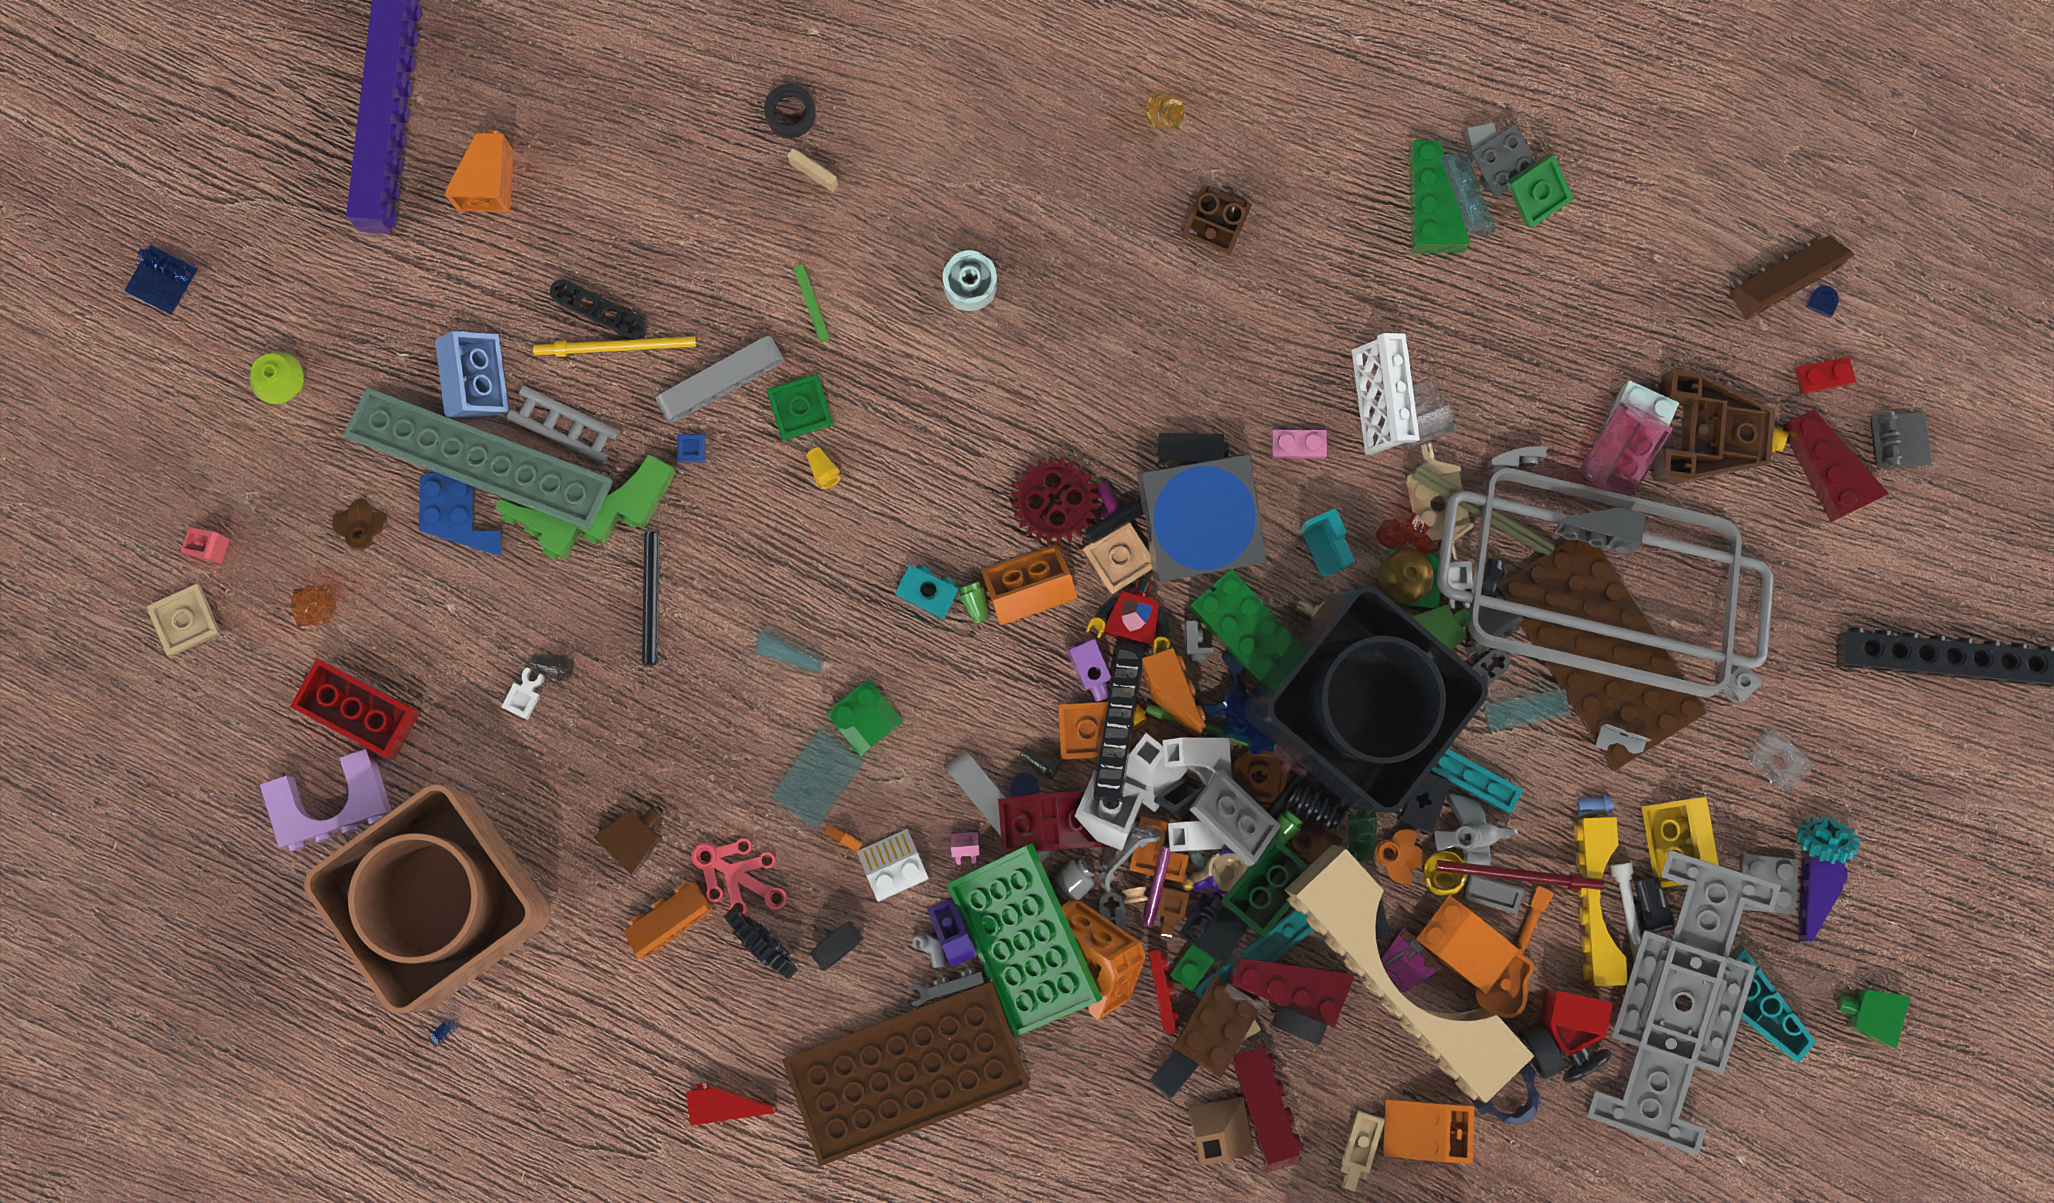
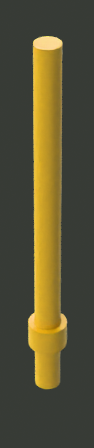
M696 337L567 343L566 340L555 341L554 344L533 345L534 356L555 354L556 357H567L568 354L696 347Z

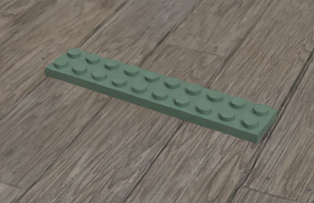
M366 388L343 434L346 439L588 530H591L613 483L611 478L370 388Z

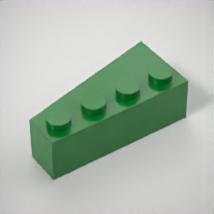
M1413 140L1408 150L1411 253H1465L1470 242L1441 141Z

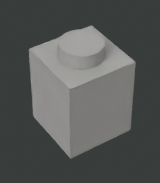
M1494 123L1469 127L1466 130L1463 138L1470 166L1477 165L1471 152L1497 136Z

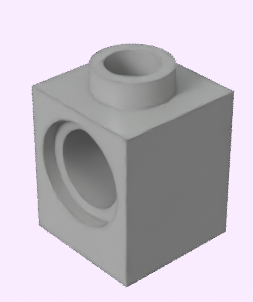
M1734 666L1731 669L1729 683L1721 691L1733 704L1744 701L1763 682L1750 668Z

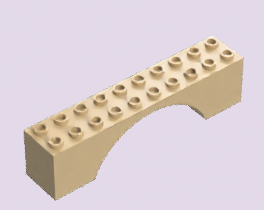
M1334 844L1331 845L1285 889L1290 896L1287 901L1298 912L1301 911L1304 915H1308L1306 922L1316 932L1319 931L1322 935L1327 936L1324 940L1325 943L1335 953L1338 952L1341 956L1344 955L1346 957L1343 960L1345 965L1353 973H1357L1365 978L1362 980V983L1371 993H1375L1380 998H1383L1380 1003L1391 1014L1394 1013L1398 1018L1401 1017L1402 1020L1399 1021V1024L1410 1035L1413 1034L1417 1039H1421L1417 1042L1418 1045L1428 1055L1431 1054L1436 1060L1439 1059L1436 1062L1438 1067L1446 1075H1450L1454 1080L1457 1079L1454 1084L1464 1095H1468L1474 1101L1478 1098L1487 1103L1534 1057L1496 1014L1482 1007L1459 1013L1434 1012L1415 1006L1398 991L1382 965L1376 943V913L1384 890L1346 848Z

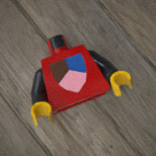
M1136 580L1133 594L1122 591L1120 596H1112L1102 604L1086 629L1087 633L1091 628L1097 629L1099 632L1097 638L1105 634L1128 642L1145 644L1146 647H1153V654H1156L1158 648H1163L1164 650L1170 648V641L1168 640L1169 626L1165 612L1158 607V601L1148 599L1152 584L1141 580Z

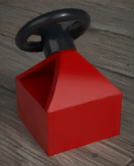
M1545 989L1539 1022L1548 1031L1557 1048L1564 1054H1567L1570 1062L1574 1064L1562 1076V1080L1565 1083H1573L1593 1073L1611 1058L1612 1053L1609 1049H1602L1591 1053L1588 1046L1607 1036L1613 1003L1558 990Z

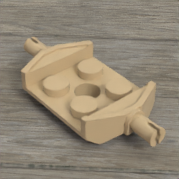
M1432 443L1421 445L1425 461L1422 465L1463 489L1459 474L1461 471L1460 466L1437 461L1434 456ZM1410 474L1405 481L1418 539L1441 546L1446 507L1449 499L1414 480L1412 474ZM1433 498L1443 500L1445 504L1443 511L1437 512L1432 509L1430 502ZM1459 505L1457 507L1450 562L1458 561L1454 546L1455 541L1474 527L1473 523H1470L1468 511Z

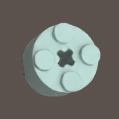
M966 250L955 254L950 259L943 271L944 292L950 303L959 310L975 311L992 302L997 289V274L995 266L989 258L979 252ZM971 277L974 284L969 285L966 282V278Z

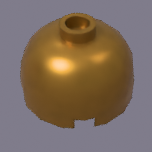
M1411 549L1398 550L1389 555L1382 563L1378 573L1379 586L1383 593L1393 601L1403 605L1413 604L1423 599L1431 590L1434 580L1433 567L1428 558L1420 552Z

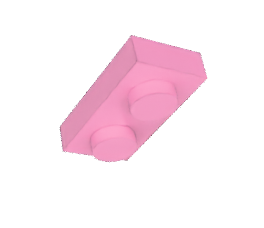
M1272 430V458L1326 459L1327 430Z

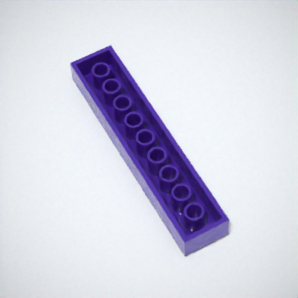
M372 0L346 212L348 220L360 232L392 234L393 226L397 225L398 215L395 210L396 200L400 199L401 194L398 178L399 175H402L404 168L401 152L406 147L407 138L406 133H404L405 123L409 122L410 117L407 101L408 98H411L413 91L410 76L411 72L415 71L416 65L413 50L418 45L416 24L417 21L420 22L421 20L419 0Z

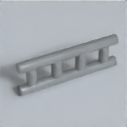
M522 386L519 395L525 397L526 400L520 412L512 409L507 415L508 420L603 465L606 463L608 455L601 451L608 437L615 441L620 435L619 430L531 388ZM536 403L550 409L543 424L529 418ZM560 415L574 421L568 435L553 429ZM584 426L598 432L592 447L577 440Z

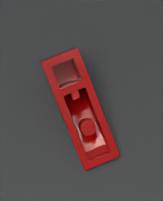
M709 1082L692 1084L693 1090L686 1091L690 1126L777 1112L775 1105L719 1086L710 1087Z

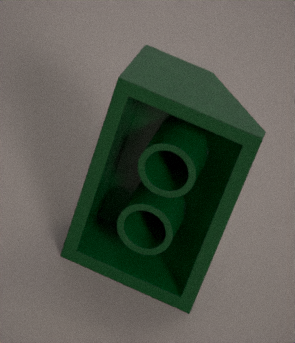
M1273 837L1257 862L1247 868L1221 902L1260 937H1265L1291 905L1287 901L1290 896L1285 889L1309 865Z

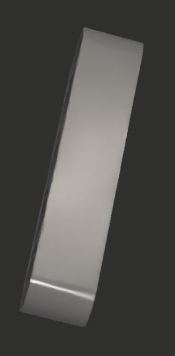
M772 336L763 337L664 391L656 397V402L668 423L677 422L774 369L784 361V358Z
M964 750L944 768L1001 836L998 799L1005 797L971 755ZM1050 851L1037 852L1041 862L1051 854Z

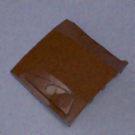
M1203 184L1181 236L1193 239L1231 256L1252 204L1223 190Z

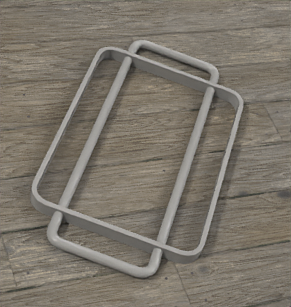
M1511 468L1498 470L1488 481L1484 495L1471 491H1459L1454 493L1447 502L1437 572V586L1446 597L1470 603L1468 630L1472 638L1481 645L1700 697H1711L1718 694L1729 683L1732 665L1756 668L1766 661L1768 655L1773 573L1770 567L1763 561L1741 555V534L1731 521ZM1500 480H1508L1712 528L1724 533L1730 542V553L1643 532L1642 539L1644 544L1729 563L1722 651L1481 595L1492 508L1559 523L1563 518L1572 517V515L1494 497L1495 483ZM1462 501L1483 506L1472 592L1452 588L1448 583L1457 507ZM1740 566L1757 570L1762 576L1757 651L1754 657L1733 654ZM1479 606L1720 662L1719 682L1716 686L1702 685L1492 636L1482 630L1478 623Z

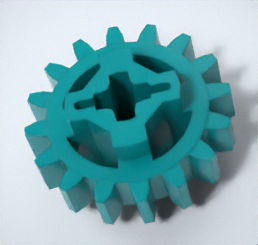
M1811 816L1810 820L1804 819L1802 824L1799 825L1796 842L1802 844L1801 850L1810 851V857L1817 855L1819 856V861L1827 860L1834 864L1835 860H1838L1843 864L1846 862V859L1852 861L1854 855L1857 854L1860 843H1858L1860 837L1854 835L1855 829L1846 828L1847 823H1837L1836 818L1829 819L1822 816L1818 820L1815 816Z

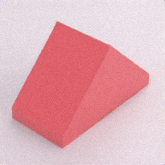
M189 527L180 553L222 565L230 539L213 531Z

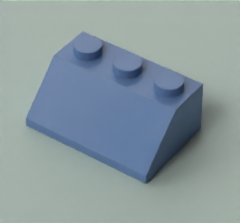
M452 331L436 339L435 345L445 417L450 419H475L509 413L499 334Z

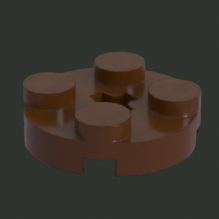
M1253 749L1235 761L1232 768V779L1259 805L1273 803L1282 793L1287 781V772L1274 753L1264 749ZM1261 771L1262 776L1266 777V781L1263 780L1261 783H1257L1251 775Z

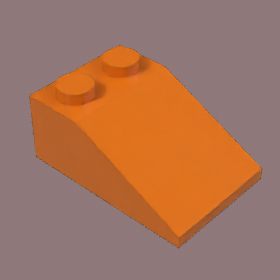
M1450 895L1416 939L1428 953L1485 995L1519 951L1518 948Z

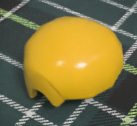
M1444 850L1433 853L1427 859L1424 866V882L1435 895L1449 896L1458 893L1464 886L1466 874L1436 871L1435 865L1436 860L1462 863L1464 861L1453 852Z

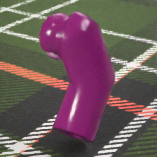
M1104 483L1097 488V492L1106 509L1099 513L1100 521L1118 511V501L1108 483Z

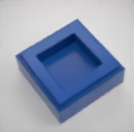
M678 434V463H705V434Z

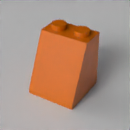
M486 130L484 133H476L446 189L445 196L457 211L511 212L514 150L505 136L499 131Z

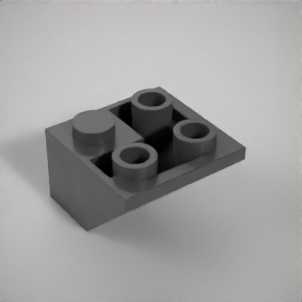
M1501 596L1497 597V599L1505 600ZM1481 607L1478 612V623L1481 629L1492 636L1506 638L1520 628L1517 624L1524 620L1521 615L1487 607ZM1469 632L1465 649L1468 655L1475 651L1480 655L1490 649V647L1475 641Z

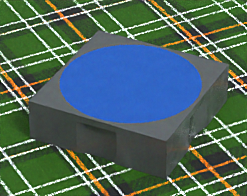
M1239 454L1205 460L1196 464L1170 466L1137 472L1142 509L1148 524V546L1154 580L1162 582L1266 563L1249 454Z

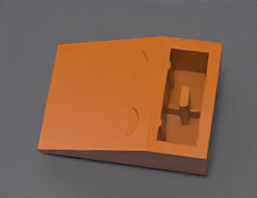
M1171 648L1142 658L1143 677L1152 700L1193 736L1202 738V729L1205 728L1204 720L1206 719L1201 705H1195V689L1191 680L1186 681L1184 672L1186 667L1182 656H1176L1174 649Z
M1385 1099L1383 1156L1473 1164L1475 1106L1460 1103Z

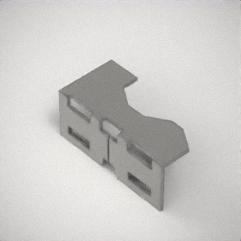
M1604 724L1601 726L1595 747L1607 751L1610 744L1619 743L1624 745L1630 753L1636 754L1643 752L1646 742L1651 741V739L1629 733L1609 724Z

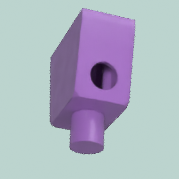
M1088 637L1065 647L1082 687L1085 690L1091 689L1096 702L1108 698L1110 692L1106 681L1110 680L1111 676L1095 639ZM1091 667H1095L1097 673L1094 677L1090 678L1088 670Z

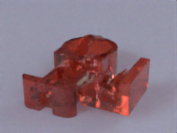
M1412 513L1408 521L1399 523L1396 518L1385 520L1376 532L1377 540L1387 548H1398L1405 545L1407 540H1409V544H1413L1417 548L1416 551L1423 555L1438 551L1442 543L1441 539L1432 540L1426 534L1429 527L1416 513Z

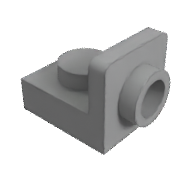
M1186 621L1184 624L1185 657L1191 656V661H1207L1208 656L1214 655V648H1198V644L1203 642L1202 628H1198V621Z

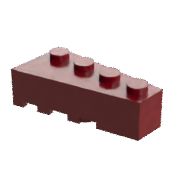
M1815 409L1781 426L1784 431L1789 432L1787 441L1830 522L1889 494Z
M1236 956L1226 982L1335 1027L1355 975L1343 971Z
M1264 1046L1235 1055L1232 1063L1242 1096L1247 1101L1246 1108L1250 1122L1256 1129L1255 1136L1258 1149L1264 1154L1266 1160L1263 1163L1265 1172L1269 1173L1298 1164L1300 1158L1299 1151H1303V1146L1299 1134L1293 1135L1290 1124L1294 1123V1118L1290 1107H1284L1281 1097L1285 1096V1091L1281 1080H1275L1273 1070L1277 1068L1272 1053L1267 1054Z

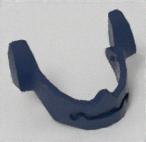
M1225 653L1221 658L1230 670L1231 678L1235 681L1233 692L1231 694H1224L1223 701L1217 704L1203 702L1194 696L1195 705L1200 704L1202 709L1212 717L1231 714L1245 700L1247 689L1240 678L1243 667L1228 653Z
M1529 1063L1520 1070L1523 1081L1527 1086L1528 1099L1526 1104L1518 1107L1515 1113L1507 1114L1500 1112L1490 1101L1484 1103L1478 1098L1475 1101L1471 1098L1470 1100L1482 1115L1491 1112L1504 1123L1524 1124L1535 1116L1538 1108L1539 1093L1532 1082L1536 1071Z

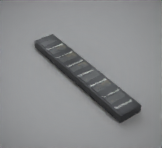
M1117 643L1093 793L1094 799L1122 802L1142 675V658H1144L1146 650L1145 644Z

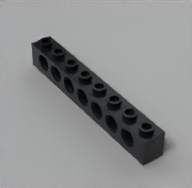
M1850 627L1848 631L1838 634L1836 667L2054 687L2053 646H2038V649H2028V644L2012 643L2011 647L2001 646L2000 641H1984L1983 644H1976L1974 639L1957 638L1955 642L1946 641L1947 637L1940 635H1931L1929 639L1919 638L1918 633H1902V636H1893L1892 631L1875 630V634L1865 633L1864 628ZM1866 642L1870 643L1873 647L1872 655L1867 654L1865 651ZM1893 645L1900 649L1899 658L1895 657L1892 653ZM1920 648H1924L1927 652L1928 657L1926 661L1919 655ZM1948 650L1954 654L1955 660L1953 663L1947 659ZM1975 653L1981 656L1982 663L1980 666L1974 661ZM2002 656H2005L2008 659V668H2005L2002 665ZM2030 658L2036 663L2035 671L2029 667Z

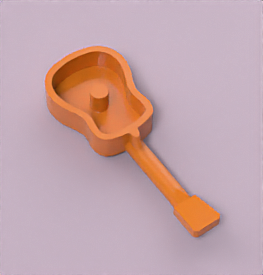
M1541 886L1536 887L1530 904V912L1515 944L1519 951L1486 995L1476 987L1474 988L1476 1003L1498 1017H1516L1524 1010L1527 1003V983L1534 972V964L1523 954L1541 912L1545 911L1554 895L1552 891Z

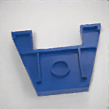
M436 472L420 476L419 531L495 556H502L501 531H474L475 487Z

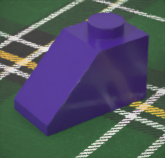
M953 898L927 909L951 967L977 956Z

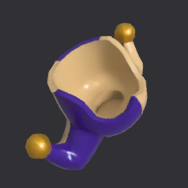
M1223 850L1214 854L1208 860L1205 869L1192 874L1189 879H1185L1182 887L1186 891H1200L1212 888L1220 894H1227L1249 866L1232 850Z

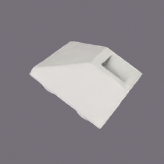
M1146 733L1129 754L1125 782L1146 790L1142 803L1155 812L1159 807L1154 802L1155 796L1179 781L1188 768H1164L1163 746Z

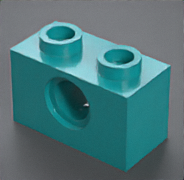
M917 564L916 567L909 565L895 592L896 597L945 621L959 594V589L955 587L956 582L945 576H942L941 579L932 576V570L923 565ZM926 584H932L936 587V593L931 597H925L921 594V589Z

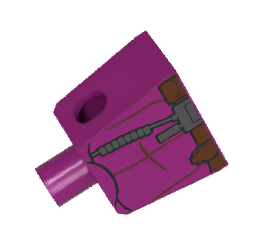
M1400 928L1380 955L1382 965L1391 982L1404 993L1442 967L1405 928Z

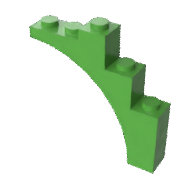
M648 455L638 471L622 487L605 498L591 530L537 510L519 507L502 499L499 500L495 509L502 513L500 518L509 524L515 525L516 521L525 526L523 531L536 538L541 534L537 544L544 548L543 554L554 560H557L558 556L566 560L581 532H583L581 537L593 544H596L597 541L606 544L621 516L623 517L621 521L628 526L636 529L637 525L645 528L676 471L668 464Z

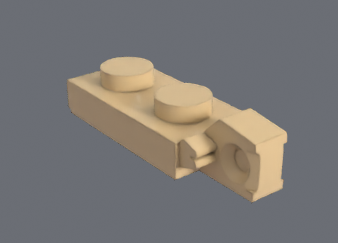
M1359 1110L1356 1111L1341 1161L1340 1172L1345 1173L1342 1184L1344 1189L1355 1192L1359 1178L1365 1180L1367 1173L1369 1174L1385 1119Z

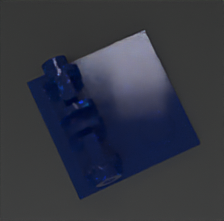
M150 245L147 249L142 248L137 254L140 264L124 291L172 315L198 269L153 245Z
M1231 686L1223 735L1247 743L1250 753L1253 755H1259L1262 750L1273 752L1275 744L1252 726L1245 716V703L1252 693Z

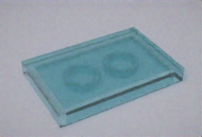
M1452 154L1441 157L1467 231L1482 235L1496 232L1470 160Z
M818 730L771 798L816 829L864 761Z

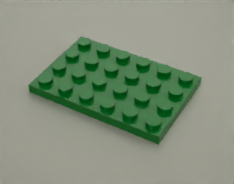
M1033 843L946 884L990 982H993L1002 1010L1014 1037L1103 1000Z

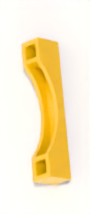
M1617 817L1577 819L1578 825L1574 826L1575 841H1579V852L1576 853L1577 869L1581 870L1583 877L1602 879L1609 858L1618 846ZM1581 888V890H1578V895L1582 897L1583 908L1579 910V919L1581 925L1584 924L1585 936L1581 937L1582 952H1586L1587 963L1583 964L1584 980H1588V986L1628 985L1626 956L1615 945L1607 931L1602 917L1600 890Z

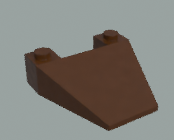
M1672 369L1661 376L1660 394L1679 402V405H1685L1681 450L1666 448L1655 454L1652 481L1682 484L1771 464L1775 410L1698 372Z

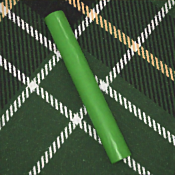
M804 265L795 266L793 269L820 343L826 342L830 337Z

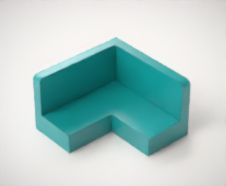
M1336 508L1305 521L1300 528V532L1322 578L1354 564L1355 560L1344 539L1347 531Z

